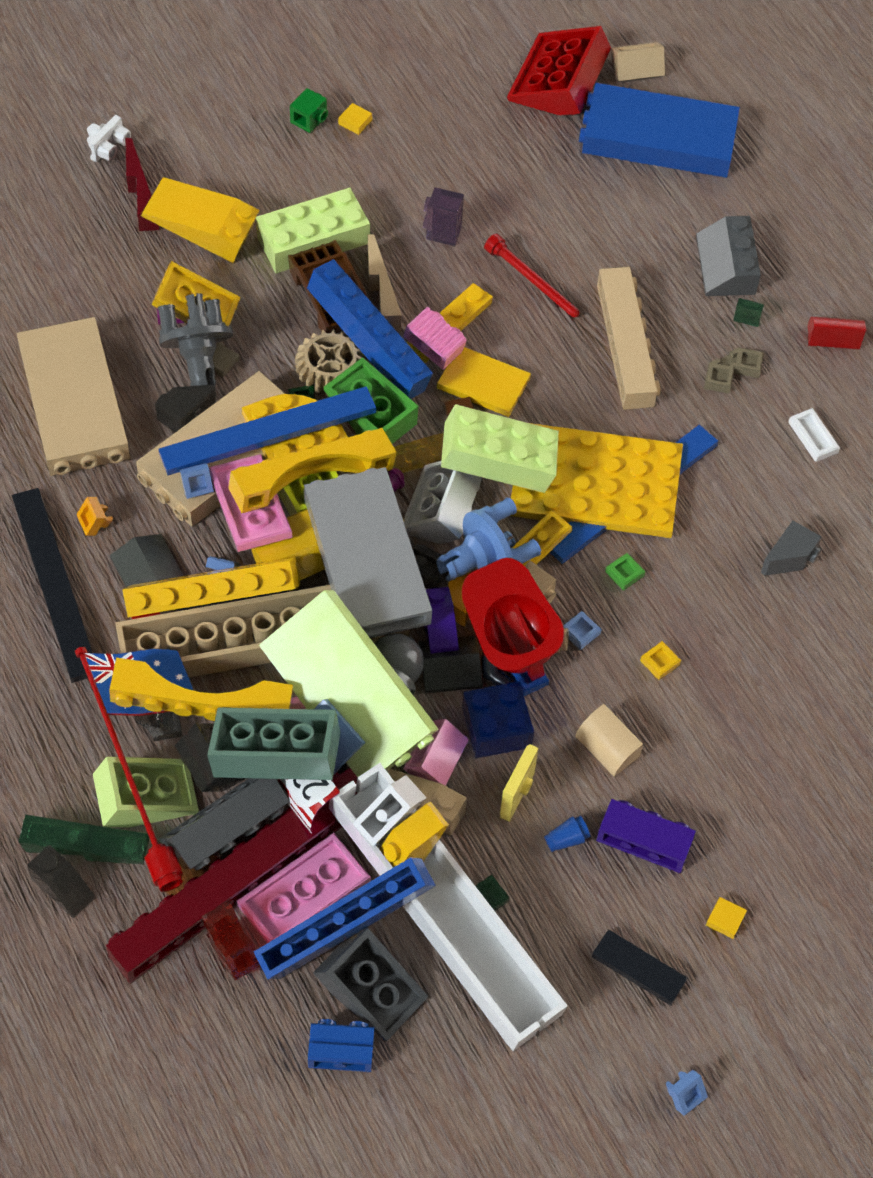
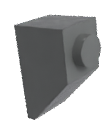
M792 520L765 558L761 573L766 576L803 570L809 561L814 563L819 556L821 548L818 545L822 536Z

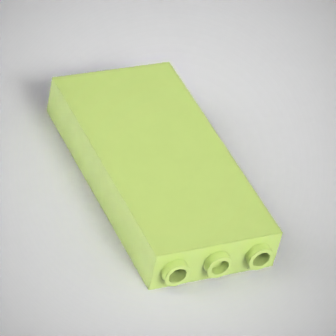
M324 590L259 644L287 684L293 685V692L306 709H314L323 699H328L366 742L346 762L357 777L381 763L386 771L394 765L399 768L412 758L410 753L418 747L421 750L434 740L432 735L439 730L334 590Z

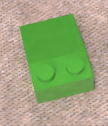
M363 357L324 386V391L328 397L367 386L376 406V413L347 421L357 435L368 430L373 431L383 428L393 444L417 425L419 406Z

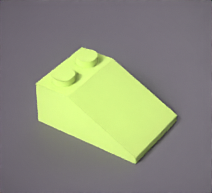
M106 757L93 773L103 827H135L144 825L119 757ZM125 757L150 823L194 815L199 812L188 759Z

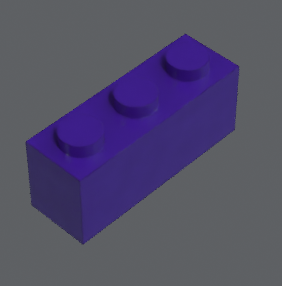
M611 799L599 828L596 841L681 874L696 831L690 829L685 823L666 820L656 812H646L635 808L627 801Z

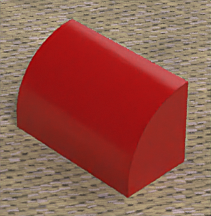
M811 316L808 322V346L860 349L866 332L865 321Z

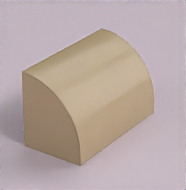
M658 42L611 48L613 69L618 81L665 75L664 46Z
M605 704L597 708L582 723L575 735L614 777L640 757L643 743Z

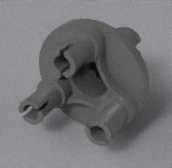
M198 293L195 297L194 294L187 295L186 300L190 319L187 320L188 324L181 328L177 327L175 305L168 304L157 307L162 329L159 331L160 347L179 348L180 354L187 362L188 375L191 381L190 385L193 390L197 387H200V389L215 387L213 354L217 348L216 343L233 337L232 327L226 326L222 322L220 300L213 299L203 302V294Z

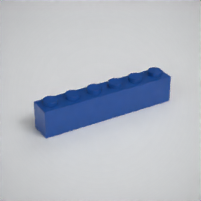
M334 259L315 268L307 289L373 366L405 395L412 399L423 393L433 375V372Z
M410 857L255 950L254 954L267 980L281 979L434 888L436 885L423 860Z

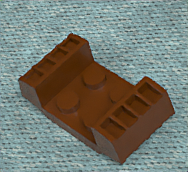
M336 240L327 244H321V246L315 248L312 247L306 251L288 255L290 273L297 286L303 284L318 313V327L321 332L324 330L326 334L331 333L333 329L336 333L343 330L307 289L315 268L334 259L367 297L363 284L346 253L341 250Z

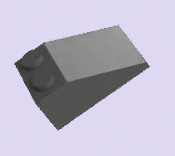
M368 928L343 941L313 972L336 999L362 1022H366L368 1027H374V1032L384 1041H388L429 997Z

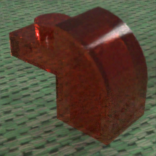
M229 902L201 916L208 932L206 935L215 953L235 981L260 967L254 954L256 950L254 944L242 930L234 908Z

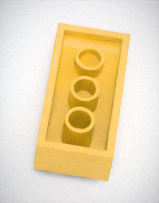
M163 177L141 216L234 263L260 210L237 198Z

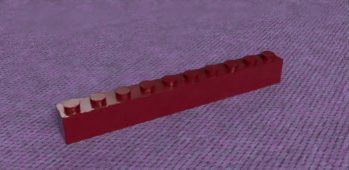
M349 768L343 773L338 772L333 775V780L331 781L340 790L352 781L357 784L358 777ZM330 800L314 816L311 825L312 833H310L293 809L289 807L282 813L280 819L272 825L270 823L264 825L250 841L239 843L228 857L213 862L206 873L200 877L195 876L191 878L177 894L166 896L155 910L140 915L134 921L133 926L126 931L115 933L105 946L108 957L130 984L237 906V900L328 836L340 830L343 826L330 811Z

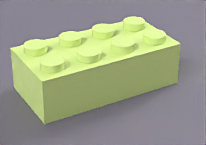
M351 188L256 217L257 238L275 273L290 269L288 255L306 251L312 247L315 248L336 240L341 250L345 252L367 245L368 234H370V223Z
M455 404L444 425L441 467L545 493L557 473L559 431Z

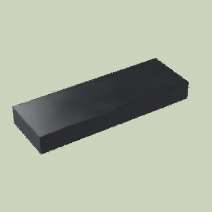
M609 929L592 953V958L670 1006L688 977Z

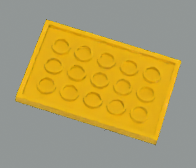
M534 424L559 431L556 477L545 493L513 485L511 499L516 505L517 512L510 516L542 520L553 510L567 523L574 521L606 526L608 530L672 538L683 444Z

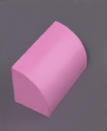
M447 719L433 721L439 729L432 735L434 740L421 750L418 747L415 748L410 754L412 758L406 762L403 769L410 775L446 786L469 739Z

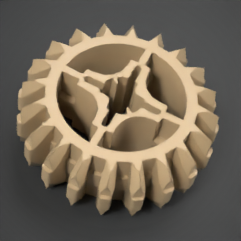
M334 329L331 333L326 334L322 330L319 336L313 333L311 339L305 338L303 345H299L298 353L295 356L296 372L301 383H306V386L314 384L317 394L322 390L324 391L325 385L362 357L366 360V356L349 337L346 338L344 331L341 334H336ZM345 358H348L351 362L349 366L345 364ZM313 359L317 362L316 367L311 364Z

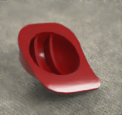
M502 558L471 572L463 582L462 600L488 661L495 667L510 673L527 672L531 681L545 676L543 664L561 648L564 641V628L561 619L543 595L529 570L521 562L513 558Z

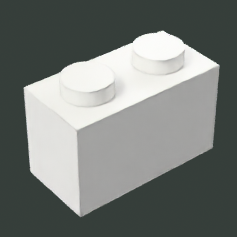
M405 775L390 784L353 824L372 846H375L386 839L390 832L402 823L427 797Z

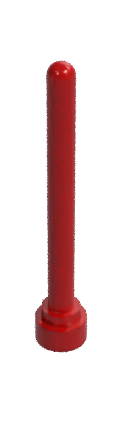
M497 233L488 238L484 249L492 256L496 255L497 257L501 256L571 317L576 318L579 316L580 311L577 307L507 249L505 239Z

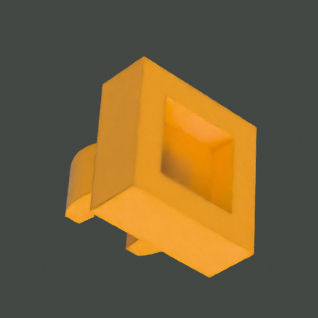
M87 497L76 514L86 536H96L101 527H108L113 520V517L105 516L108 507L107 505L100 504L97 497Z

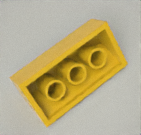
M307 509L286 517L292 530V538L251 548L256 564L295 557L299 580L325 570Z

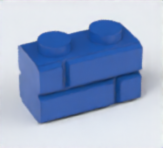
M321 1019L318 1023H311L308 1068L371 1072L374 1027H368V1024L362 1021H353L349 1025H337V1022L331 1019Z

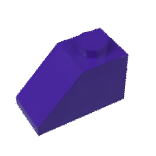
M449 587L426 589L432 608L431 624L424 626L430 654L459 650L454 606Z

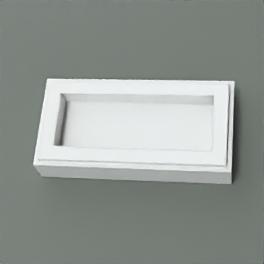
M813 408L790 417L788 423L815 462L839 453V445Z

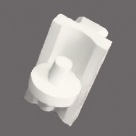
M115 115L107 124L102 123L99 126L93 123L87 128L89 134L87 142L92 151L90 159L95 162L100 158L111 161L117 154V146L114 144L117 142L126 146L125 138H131V132L122 126L121 117Z

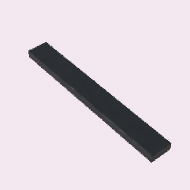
M39 488L13 494L14 506L71 683L87 679L82 661L76 657L75 650L79 647H86L88 653L93 652Z

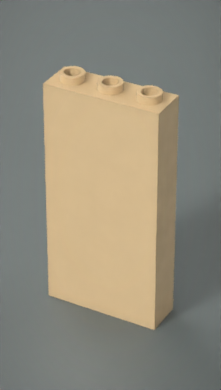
M95 317L16 333L50 476L64 475L75 470L91 469L99 465L119 463L130 459L128 442Z
M258 371L136 461L139 482L146 488L149 486L162 504L167 503L179 520H185L190 526H195L221 506L215 489L213 487L214 492L187 499L180 472L167 476L158 449L245 423L246 420L242 415V407L285 393ZM261 448L208 463L207 465L212 467L259 454L262 455L263 460H266V457Z

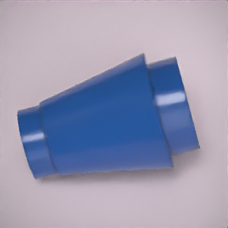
M581 815L576 818L570 817L544 836L551 852L584 844L585 840L591 837Z

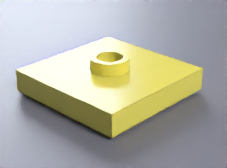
M531 744L526 746L503 790L500 818L509 822L523 795L526 796L533 783L532 778L535 773L539 748Z

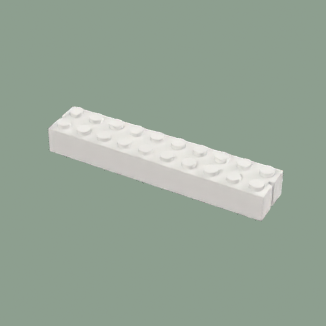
M381 763L359 776L357 784L352 781L339 790L340 793L330 799L329 803L330 811L379 875L393 868L379 850L386 839L372 846L353 823L390 784L395 782ZM438 840L424 860V864L436 886L403 905V907L511 1050L515 1051L534 1037L538 1030L542 1031L561 1017L567 1008V1004L442 842Z

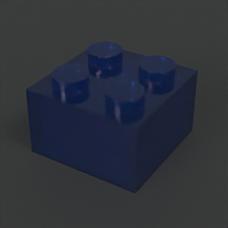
M520 681L463 692L462 710L475 759L523 750L527 745H532L534 729Z

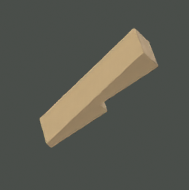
M368 234L369 291H379L380 313L397 332H401L402 315L375 235Z

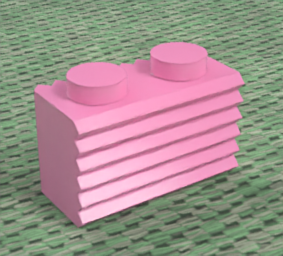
M426 307L406 326L403 336L442 370L461 354L466 343V338L459 329L451 327L440 313L430 310L429 307Z

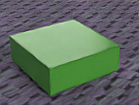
M628 553L608 565L605 570L623 591L645 575L644 569Z

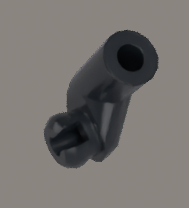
M483 655V676L505 691L510 686L512 679L491 664L486 656Z

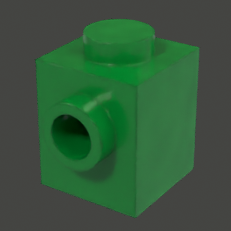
M308 88L290 105V123L308 133H311L320 123H323L328 116L327 98Z

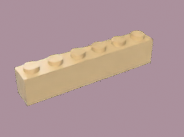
M630 267L599 269L597 288L623 410L654 407L656 396H660V383L654 378L656 366L654 359H650L649 356L651 353L650 339L645 338L646 320L644 317L641 318L640 315L642 311L641 298L636 297L637 279L632 277Z

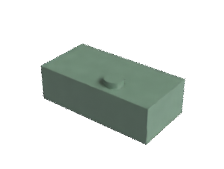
M218 708L207 754L213 777L333 780L341 733L336 710Z

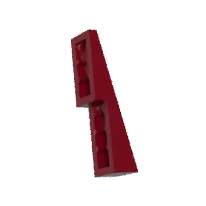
M125 138L128 193H137L139 231L160 230L159 225L141 216L152 195L132 138Z

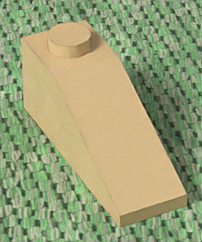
M389 769L388 773L394 781L407 775L427 797L416 810L426 803L432 802L449 824L444 833L451 836L466 813L467 797L441 783Z

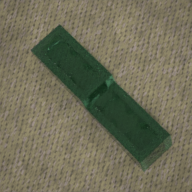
M25 814L18 842L26 852L79 855L83 856L86 861L144 864V857L146 856L150 838L147 833Z

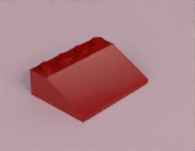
M602 26L539 33L507 95L508 101L559 116L580 114L588 99V94L591 92L611 50Z

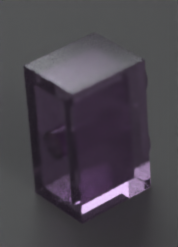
M435 187L431 197L427 196L424 204V211L427 213L423 222V228L427 229V240L452 246L456 245L462 229L464 194Z

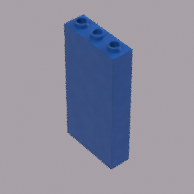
M595 83L594 92H589L586 107H590V110H585L583 124L586 125V128L581 127L579 142L583 143L582 153L727 178L740 107Z

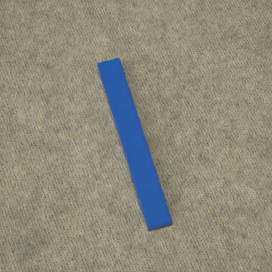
M366 386L159 448L158 451L167 476L180 472L181 469L204 463H212L376 413V406Z
M700 424L675 442L683 444L680 474L718 445V440ZM571 521L569 524L572 526V531L550 553L563 564L607 531L606 526Z

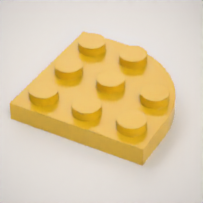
M281 394L242 407V415L246 422L316 402L317 400L302 395ZM337 424L261 447V450L266 459H274L291 452L312 448L315 445L334 442L343 437L348 438L342 425Z

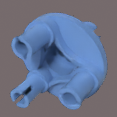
M507 497L491 507L485 506L465 514L462 523L464 534L462 545L450 550L445 555L442 554L437 559V567L440 574L449 571L446 580L452 581L474 569H480L502 558H513L523 564L541 555V548L534 539L515 549L512 548L516 544L515 539L512 538L507 541L512 534L509 531L503 533L497 525V522L517 512L514 501Z

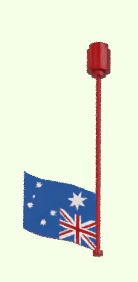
M79 647L75 650L76 657L82 661L152 843V847L144 857L154 885L158 886L161 892L173 890L183 883L181 866L172 846H166L164 843L158 844L109 715L143 716L171 711L161 710L160 712H152L145 709V707L118 706L110 702L109 689L116 657L146 662L156 673L169 682L189 690H193L180 655L176 650L149 649L120 654L88 653L86 647Z

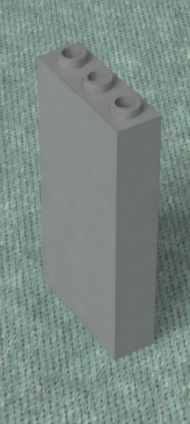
M386 467L379 469L371 468L352 475L343 474L337 478L324 481L315 480L310 484L304 485L305 504L331 590L336 592L367 635L373 638L430 625L432 608Z

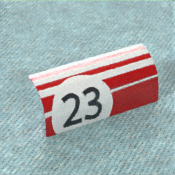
M276 779L290 801L288 802L289 806L310 833H312L311 825L313 818L318 810L340 793L331 780Z

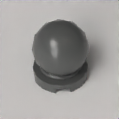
M402 633L386 634L374 644L414 696L416 689L414 683L423 671V652L416 641Z

